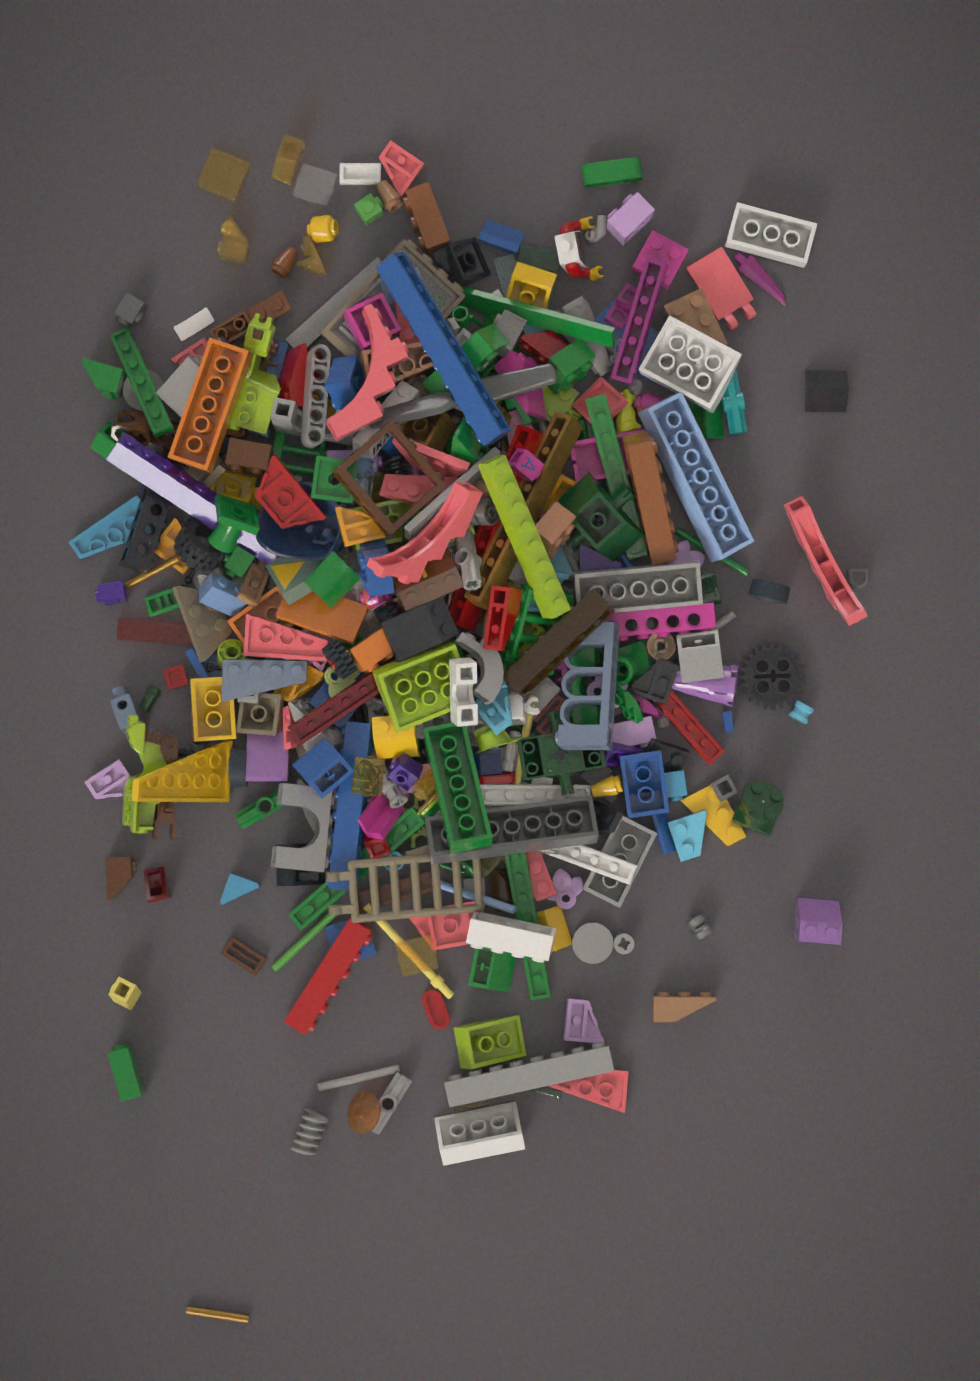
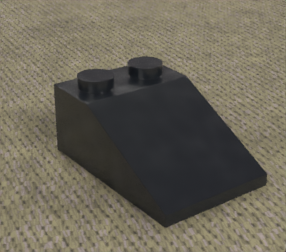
M443 596L380 623L397 662L459 635Z

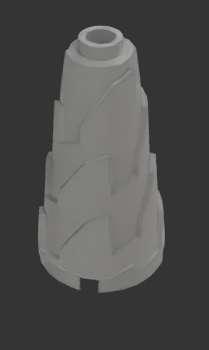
M585 295L556 310V312L596 322ZM562 334L570 344L579 339ZM583 340L596 355L592 363L593 367L591 368L594 374L599 373L602 376L611 370L609 366L612 363L607 355L606 347Z

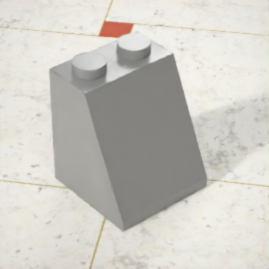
M203 355L188 356L156 392L180 417L183 415Z

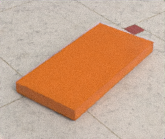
M312 591L291 605H288L283 597L275 616L283 621L354 645L369 609L364 604L344 597L331 609Z

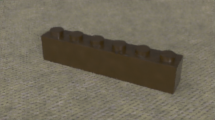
M594 588L586 592L576 606L570 607L571 610L567 611L561 620L554 622L551 629L545 635H541L536 640V644L530 649L525 650L516 663L506 668L503 678L523 698L615 612Z

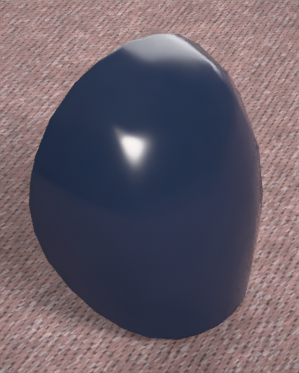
M298 481L311 496L313 483ZM313 499L327 517L321 521H313L284 529L280 528L262 506L258 513L260 529L256 535V540L264 550L282 558L298 561L323 560L332 551L336 553L343 542L335 512V507L339 505L336 501Z

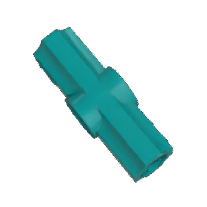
M735 370L721 399L724 414L726 413L729 435L747 432L744 415L743 393L740 392L737 370Z

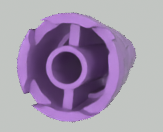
M723 665L724 678L682 683L679 666L672 689L733 707L735 702L734 695H736L739 666Z

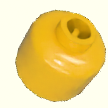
M331 215L314 216L310 224L307 225V234L316 243L333 241L339 233L338 222Z

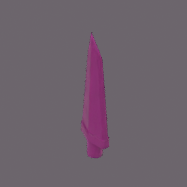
M739 252L734 257L741 264L737 270L786 306L783 292L756 261L755 257L750 255L748 258H745Z

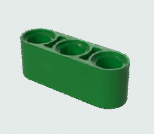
M639 157L588 163L581 166L583 184L586 188L636 182L643 179L641 159Z

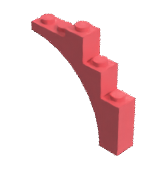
M372 304L365 306L362 310L371 340V361L368 375L355 398L341 411L327 419L326 424L335 441L381 420L384 410L380 402L375 401V399L394 390L396 379L392 371L388 372V369L406 361L408 357L407 353H409L405 342H401L399 337L392 341L390 340L392 338L387 326L384 327L380 321L382 316L377 308L374 309Z
M455 482L439 512L415 538L394 552L381 557L369 558L367 567L372 569L373 573L381 578L385 576L398 577L397 579L404 584L419 582L427 562L442 559L450 538L454 539L455 537L465 536L483 492L469 482Z
M803 496L784 504L796 539L805 551L812 571L820 580L827 600L832 607L838 610L849 626L867 617L865 609L858 601L835 562L818 527L810 505Z

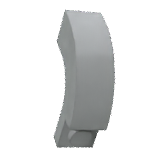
M462 632L456 637L454 643L470 653L477 660L480 667V677L473 688V696L489 705L495 700L502 686L504 674L501 657L497 650L483 649L484 638L477 642L472 634Z

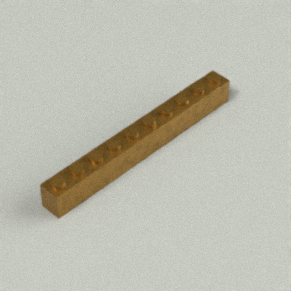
M555 412L534 454L544 464L541 474L533 482L522 479L519 484L535 524L583 429L572 416ZM502 521L482 559L480 567L481 587L477 590H467L464 595L475 606L485 610L489 609L492 585L504 587L518 560Z

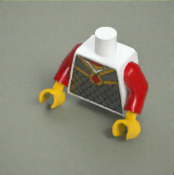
M589 216L562 224L559 230L560 235L555 236L559 263L569 276L574 278H590L592 281H596L604 277V275L598 273V271L603 269L602 266H596L592 269L587 267L580 231L595 227V225H589V219L593 217Z

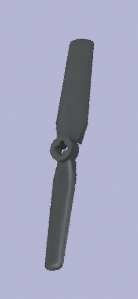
M544 364L484 377L481 380L494 402L555 384L556 372L551 364ZM451 392L434 393L384 408L381 420L369 426L372 429L381 428L391 420L393 423H403L442 414L453 408L459 411L462 410L456 405Z

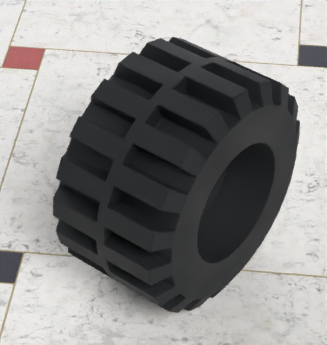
M195 517L188 518L176 536L174 549L177 551L175 553L181 557L180 560L185 562L189 568L193 567L196 571L201 569L203 572H207L208 569L213 571L216 567L220 566L227 553L217 550L209 543L208 537L214 530Z

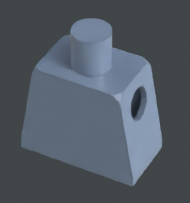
M118 686L112 689L115 699H112L110 703L120 730L127 736L125 729L128 714H136L138 721L143 723L144 721L134 697L130 693L126 694L124 686Z

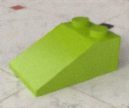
M519 1015L453 1027L460 1068L476 1069L527 1056Z

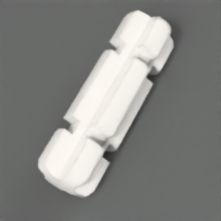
M510 731L509 736H521V733ZM517 741L507 744L504 756L505 761L502 764V770L513 771V760L515 761L518 749Z

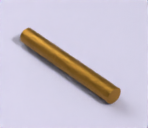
M175 555L152 567L148 572L124 582L125 587L130 589L181 562L180 557Z
M187 1306L186 1314L242 1323H248L249 1315L193 1306Z

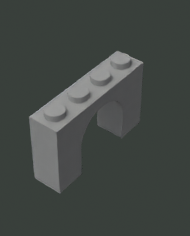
M275 397L270 416L275 431L301 436L303 411L298 409L295 401ZM311 415L314 421H318L317 416ZM326 424L324 441L353 446L352 440L359 431L335 441ZM313 433L309 434L310 438L316 439Z
M287 783L279 784L277 805L295 806L307 810L314 818L316 830L310 843L302 848L273 846L272 868L324 872L325 868L328 867L329 858L326 856V849L330 846L331 841L328 829L331 827L333 820L330 808L335 800V795L332 791L321 799L310 786Z

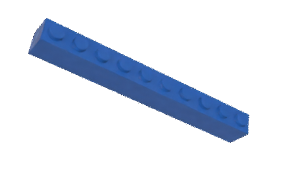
M405 252L393 253L376 267L381 280L386 283L391 297L398 303L402 315L407 318L411 325L412 332L419 338L423 350L433 362V367L440 373L444 385L450 390L456 405L464 413L466 422L472 426L477 440L483 446L494 444L512 431Z

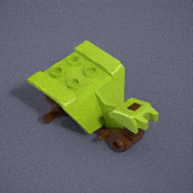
M258 313L255 314L248 324L244 349L250 351L253 357L226 431L227 434L240 439L248 438V430L264 435L267 434L274 398H278L281 391L276 375L267 373L269 365L276 367L279 365L277 362L271 361L273 355L276 356L279 350V344L276 343V340H272L276 327L273 325V318L267 317V321L261 323L262 315ZM262 357H265L264 364L261 363Z
M128 714L125 729L131 748L139 753L144 768L142 773L133 775L124 782L122 824L129 826L132 833H148V830H152V838L157 839L158 824L170 823L169 837L170 839H175L176 821L174 816L176 802L132 801L133 779L177 761L178 740L168 733L161 734L160 731H157L156 734V731L153 729L152 733L149 728L145 730L146 724L138 721L136 714Z

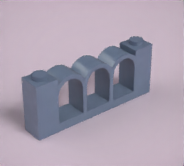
M603 622L564 659L567 667L571 669L564 675L561 683L562 690L568 699L565 700L560 709V719L564 725H559V729L555 734L556 744L562 750H612L619 626L615 622ZM584 648H604L603 667H575L573 664L574 655L577 651ZM603 676L601 696L572 695V684L579 677ZM580 705H601L600 725L571 724L570 713L575 707Z

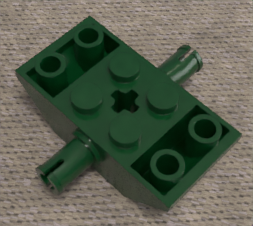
M588 472L558 499L560 505L576 516L573 524L578 530L570 536L566 543L567 546L575 541L569 547L574 551L587 539L598 552L614 562L644 535L639 527L622 510V507L635 497L634 492L632 491L625 496L631 490L628 486H625L613 498ZM597 515H601L603 517V521L598 522L596 520V518L598 517Z
M555 711L556 720L554 712L548 713L551 727L549 734L522 738L517 741L523 781L557 775L560 781L562 796L567 795L566 786H568L569 794L575 793L571 776L573 772L606 767L604 750H566L567 754L564 755V759L556 756L555 752L559 751V746L556 744L555 734L559 729V725H563L560 719V711Z

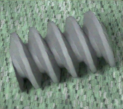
M304 1109L309 1115L302 1116L306 1123H299L303 1131H297L296 1134L301 1138L294 1139L293 1142L298 1146L291 1147L290 1149L304 1155H316L317 1151L313 1147H319L320 1143L316 1139H322L323 1136L318 1131H325V1127L321 1123H327L328 1119L321 1113Z

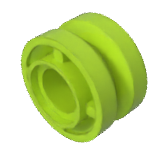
M227 639L219 645L217 663L221 669L222 659L246 658V656H243V643L236 639ZM228 654H234V655H236V656H235V657H229V656H227V655H228Z

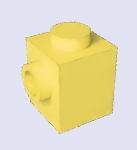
M118 977L108 995L115 1003L132 1011L142 992L137 985Z

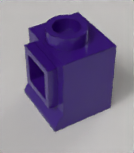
M122 580L97 584L98 590H95L97 602H102L106 606L118 604L120 600L128 602L126 587Z

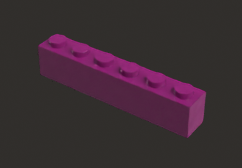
M646 257L612 371L611 379L613 381L631 386L634 385L669 267L666 262Z

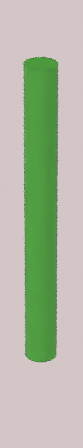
M328 912L271 967L276 972L279 971L337 915L330 916Z

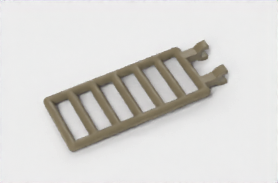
M429 854L351 860L347 864L348 871L326 872V880L328 882L349 881L350 904L328 905L330 916L351 914L352 922L360 923L481 912L484 909L481 858L472 859L475 904L463 905L460 861L452 862L455 906L442 907L440 865L435 864L431 865L434 908L423 909L421 908L419 863L430 862ZM410 864L413 898L412 910H401L398 865ZM389 865L392 911L380 912L377 866ZM369 867L372 913L359 914L356 868Z

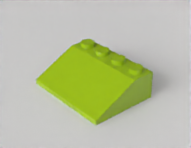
M447 640L402 661L397 662L395 660L372 670L376 685L397 733L450 712L449 659L460 658L456 644L452 641Z

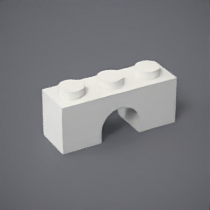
M470 657L449 659L451 722L457 727L478 725V704L474 701L473 684L477 683V662Z

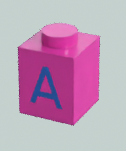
M517 448L508 461L513 472L523 480L532 482L539 477L544 466L527 449Z

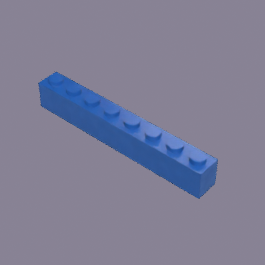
M346 721V725L342 728L344 746L340 748V755L354 772L339 784V788L335 792V800L338 801L337 809L335 808L333 811L335 829L331 831L333 847L328 856V862L331 863L330 871L328 872L348 871L347 864L349 861L361 860L364 831L358 822V818L367 806L368 794L366 792L368 791L364 790L365 794H363L360 790L352 788L353 786L362 787L360 785L368 786L367 781H355L353 779L368 780L366 773L368 776L370 775L367 770L368 768L363 767L360 774L366 776H358V772L355 771L357 766L355 762L356 757L372 759L374 742L372 724ZM356 868L357 889H358V880H359V871H360V868ZM326 880L329 889L349 891L348 880L328 882Z

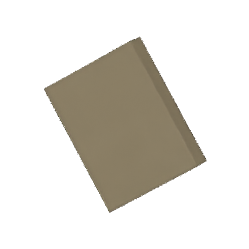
M260 693L259 704L240 702L236 732L277 736L283 726V696L281 694Z

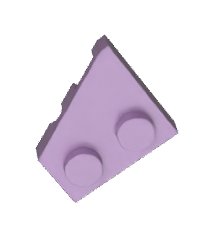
M118 759L85 780L84 783L95 799L121 797L124 794V782L131 775L122 761Z

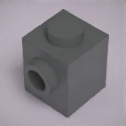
M126 292L114 314L118 317L117 321L127 327L130 324L134 327L136 323L139 324L145 315L143 311L147 305Z

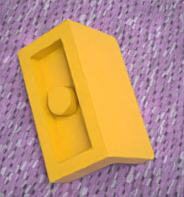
M555 906L537 912L539 925L557 928L553 951L572 945L562 908Z

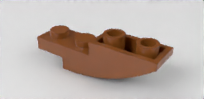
M281 290L209 331L214 339L227 337L231 344L246 337L248 324L256 313L262 315L261 323H265L267 317L273 318V322L278 320L277 318L293 310V307L285 292Z

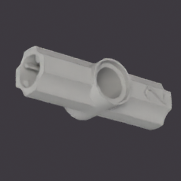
M467 530L464 537L455 538L457 552L454 556V561L460 566L463 588L466 590H477L481 587L482 582L480 575L482 558L476 553L473 533Z
M396 1072L364 1126L380 1135L412 1083V1080ZM385 1098H391L394 1101V1106L392 1108H385L382 1101Z

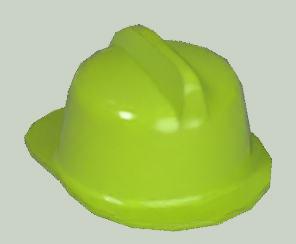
M485 725L474 732L479 748L475 754L492 747L518 741L523 737H510L505 729L498 735H495L491 728Z

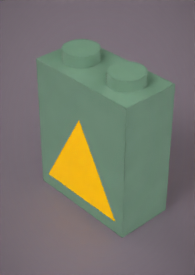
M279 557L265 567L288 605H291L313 591L304 581L323 561H298Z

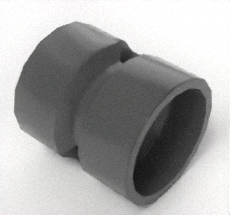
M492 498L480 499L469 525H495L498 523L500 517Z

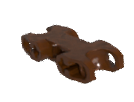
M122 410L118 413L117 423L112 426L111 437L118 441L120 436L116 433V430L124 429L127 430V435L134 437L136 441L145 447L148 444L171 447L180 422L171 421L174 430L168 432L169 435L164 434L155 438L142 410ZM122 416H130L133 422L125 423L122 420Z

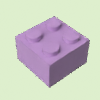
M638 192L634 196L632 194L628 195L623 200L621 208L619 210L615 208L607 216L606 229L623 246L654 215L655 209Z

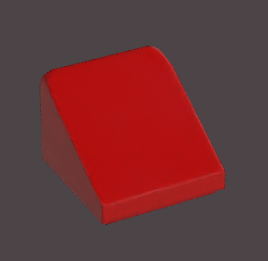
M364 836V845L371 859L391 854L387 837L382 840Z

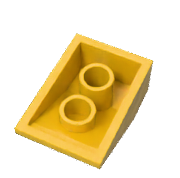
M222 677L190 679L193 742L236 739L234 699L222 702Z

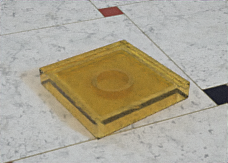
M212 148L196 186L235 202L251 164Z

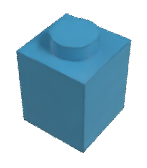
M684 770L664 773L667 798H670L671 802L683 800V796L687 795Z

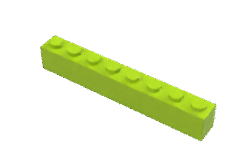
M506 455L493 456L477 464L528 585L533 589L532 594L542 617L554 619L571 610Z

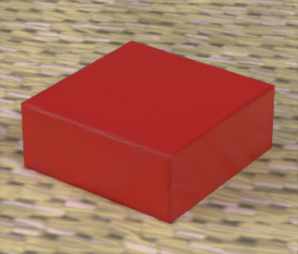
M184 664L163 670L169 690L189 684Z

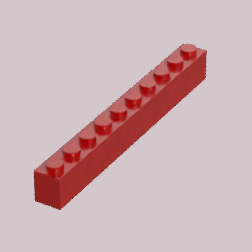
M517 425L506 454L507 460L509 461L517 448L527 449L534 455L544 434L535 429ZM513 472L519 486L522 478ZM501 519L495 525L479 526L474 542L476 553L482 559L497 531ZM461 587L455 590L448 610L455 626L474 632L483 608L475 606L465 598L464 595L467 590Z

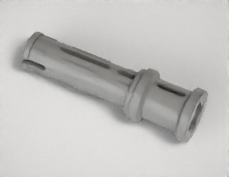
M373 749L372 759L382 760L377 759L376 750ZM382 760L379 779L382 784V792L390 800L391 808L401 807L407 802L408 798L401 792L400 785L387 777L389 771Z

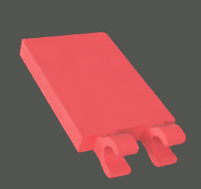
M722 247L686 268L697 288H702L717 321L724 319L730 330L735 329L739 325L732 315L741 308L748 320L756 316L754 308L749 304L754 298Z

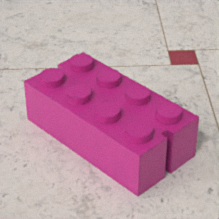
M646 429L616 434L627 477L630 476L622 437L644 432ZM590 438L576 441L570 453L571 464L576 463L572 466L574 481L577 483L588 472L597 482L606 481L596 439Z

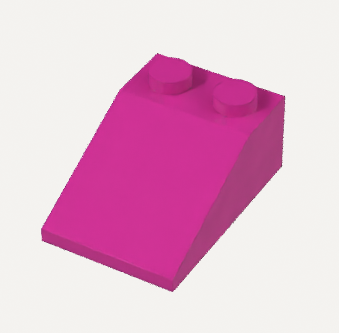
M511 350L493 367L498 374H503L538 365L531 357L527 358L523 353ZM542 388L514 396L527 414L543 421L547 419Z

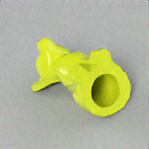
M625 389L620 394L629 403L616 416V434L642 428L636 422L635 410L632 407V403L636 401V396L632 395L628 389Z

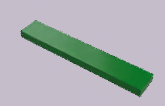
M125 327L109 335L155 438L174 430L163 402L156 394L157 389L129 328Z

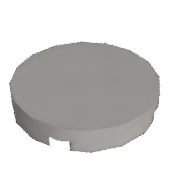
M596 922L586 923L580 926L574 933L572 939L573 950L576 956L583 962L589 964L600 963L611 954L613 937L604 925Z

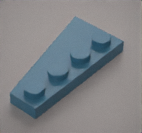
M136 495L70 540L68 543L77 556L82 559L125 543L140 502L139 497ZM147 524L144 527L146 534L151 533V527Z

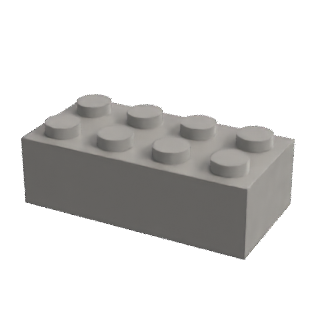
M622 816L615 832L608 835L600 852L638 865L633 878L634 881L657 833ZM590 871L582 889L620 908L631 885Z

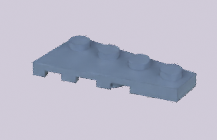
M222 659V702L306 682L307 661Z

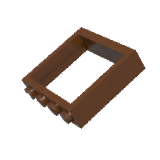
M392 420L382 426L331 471L385 536L393 534L446 486L443 482L445 479L441 473L431 468L429 459L423 454L420 455L416 450L417 445L410 438L407 439L402 433V427L397 422L393 423ZM388 432L392 434L435 485L393 524L346 470Z

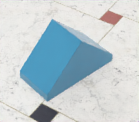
M230 873L220 900L221 905L261 887L260 883Z

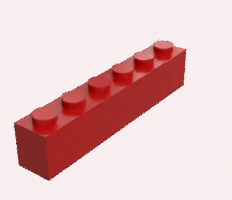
M351 917L349 918L284 1021L286 1024L303 1035L308 1030L310 1032L314 1030L318 1024V1021L315 1020L319 1013L322 1015L325 1013L330 1005L326 1003L330 996L334 998L341 988L338 986L341 979L346 980L351 972V969L348 967L352 961L355 963L362 955V952L359 951L362 945L365 944L367 946L374 936L371 934L373 927L365 922L354 923Z

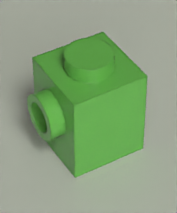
M371 193L354 204L355 211L366 226L383 216L381 208L384 205L378 196L374 198Z

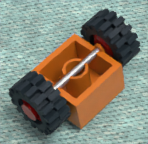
M391 603L375 612L379 623L399 615L397 609ZM382 627L349 650H345L337 639L321 649L329 665L332 666V669L342 680L355 671H358V673L364 671L366 674L370 673L380 666L377 662L380 660L383 662L394 656Z

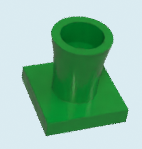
M316 455L311 498L353 504L354 498L341 483L336 486L332 484V480L336 477L331 471L345 459ZM355 461L346 469L355 481L357 480L359 461Z
M217 493L214 501L218 525L208 537V541L217 550L232 553L235 551L241 531L257 535L260 529L257 509L254 505Z
M643 640L618 649L616 686L628 684L626 689L628 690L652 665Z

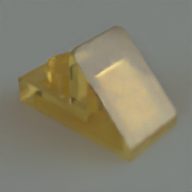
M310 235L303 237L304 244L300 246L304 255H309L310 257L295 263L296 267L320 277H326V271Z

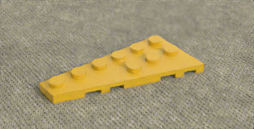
M233 740L222 741L133 779L132 801L229 802L230 778L228 776V759Z

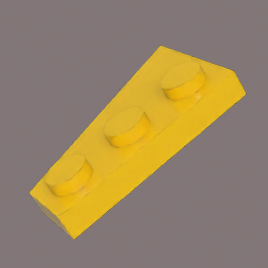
M711 785L680 800L693 813L706 810L705 825L727 846L746 837L742 827L731 822L734 812L727 799L719 802Z

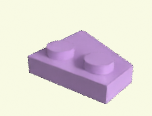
M567 998L563 1040L589 1043L604 1042L589 1000Z

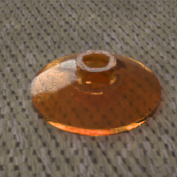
M360 1092L352 1098L348 1106L347 1119L350 1127L355 1132L365 1134L376 1127L381 1113L379 1100L370 1092Z

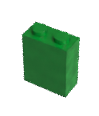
M126 1042L114 1045L107 1055L121 1102L142 1096L146 1093L133 1044L127 1045Z

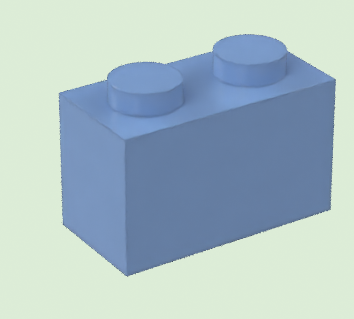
M211 573L199 587L200 603L234 617L246 605L245 602L236 598L241 584L230 581L223 576Z

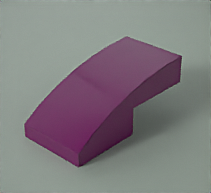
M627 282L604 318L605 322L622 331L628 321L637 290L636 287Z
M630 693L637 703L640 704L639 707L642 714L662 719L663 715L654 705L645 698Z

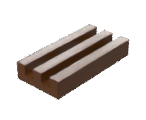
M234 936L230 938L221 954L255 976L267 960V957ZM235 942L251 954L261 959V961L258 962L241 950L234 947L232 943ZM228 949H231L241 957L245 958L246 960L257 966L256 969L251 968L235 956L228 953Z

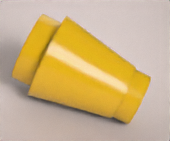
M611 775L591 785V790L595 798L619 795V792L623 791L619 775Z

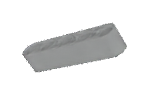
M323 344L312 348L307 353L301 427V442L306 448L316 447L325 438L328 400L325 381H327L329 376L331 353L329 348ZM315 351L321 353L322 360L315 356ZM314 372L320 374L321 380H317L314 377ZM312 392L318 394L319 401L313 398ZM311 412L317 415L318 421H314L311 418ZM310 433L316 436V442L310 439Z

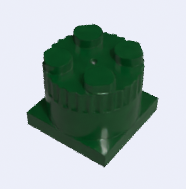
M758 781L751 785L745 783L731 822L770 837L776 820L783 810L784 798L781 790L772 785V783Z

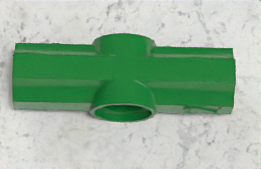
M278 789L234 813L242 829L285 806L277 805ZM264 800H268L271 803V809L268 812L261 810L260 805Z

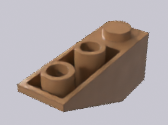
M657 992V996H653L652 1021L676 1022L716 1001V996H711V992H699V996H691V992H678V996H670V992Z

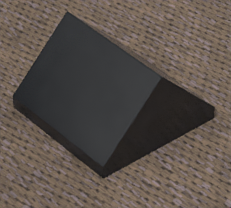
M805 370V412L846 413L849 392L847 371Z

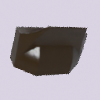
M507 869L491 871L490 880L493 898L513 905ZM495 908L496 912H503V910Z

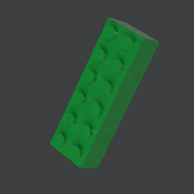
M452 722L423 728L424 743L450 854L492 846L493 837L466 726L457 727Z

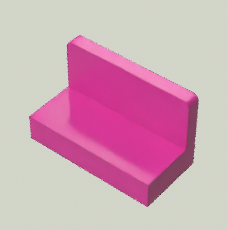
M378 791V795H374L358 818V822L367 838L384 840L404 811V808L402 806L394 809L391 808L390 802H387L383 793Z

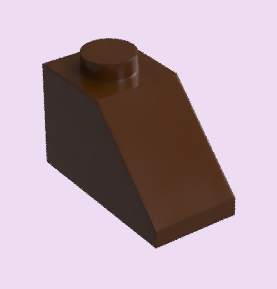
M133 856L105 858L107 900L115 899L133 879L134 873H137V861L133 860Z

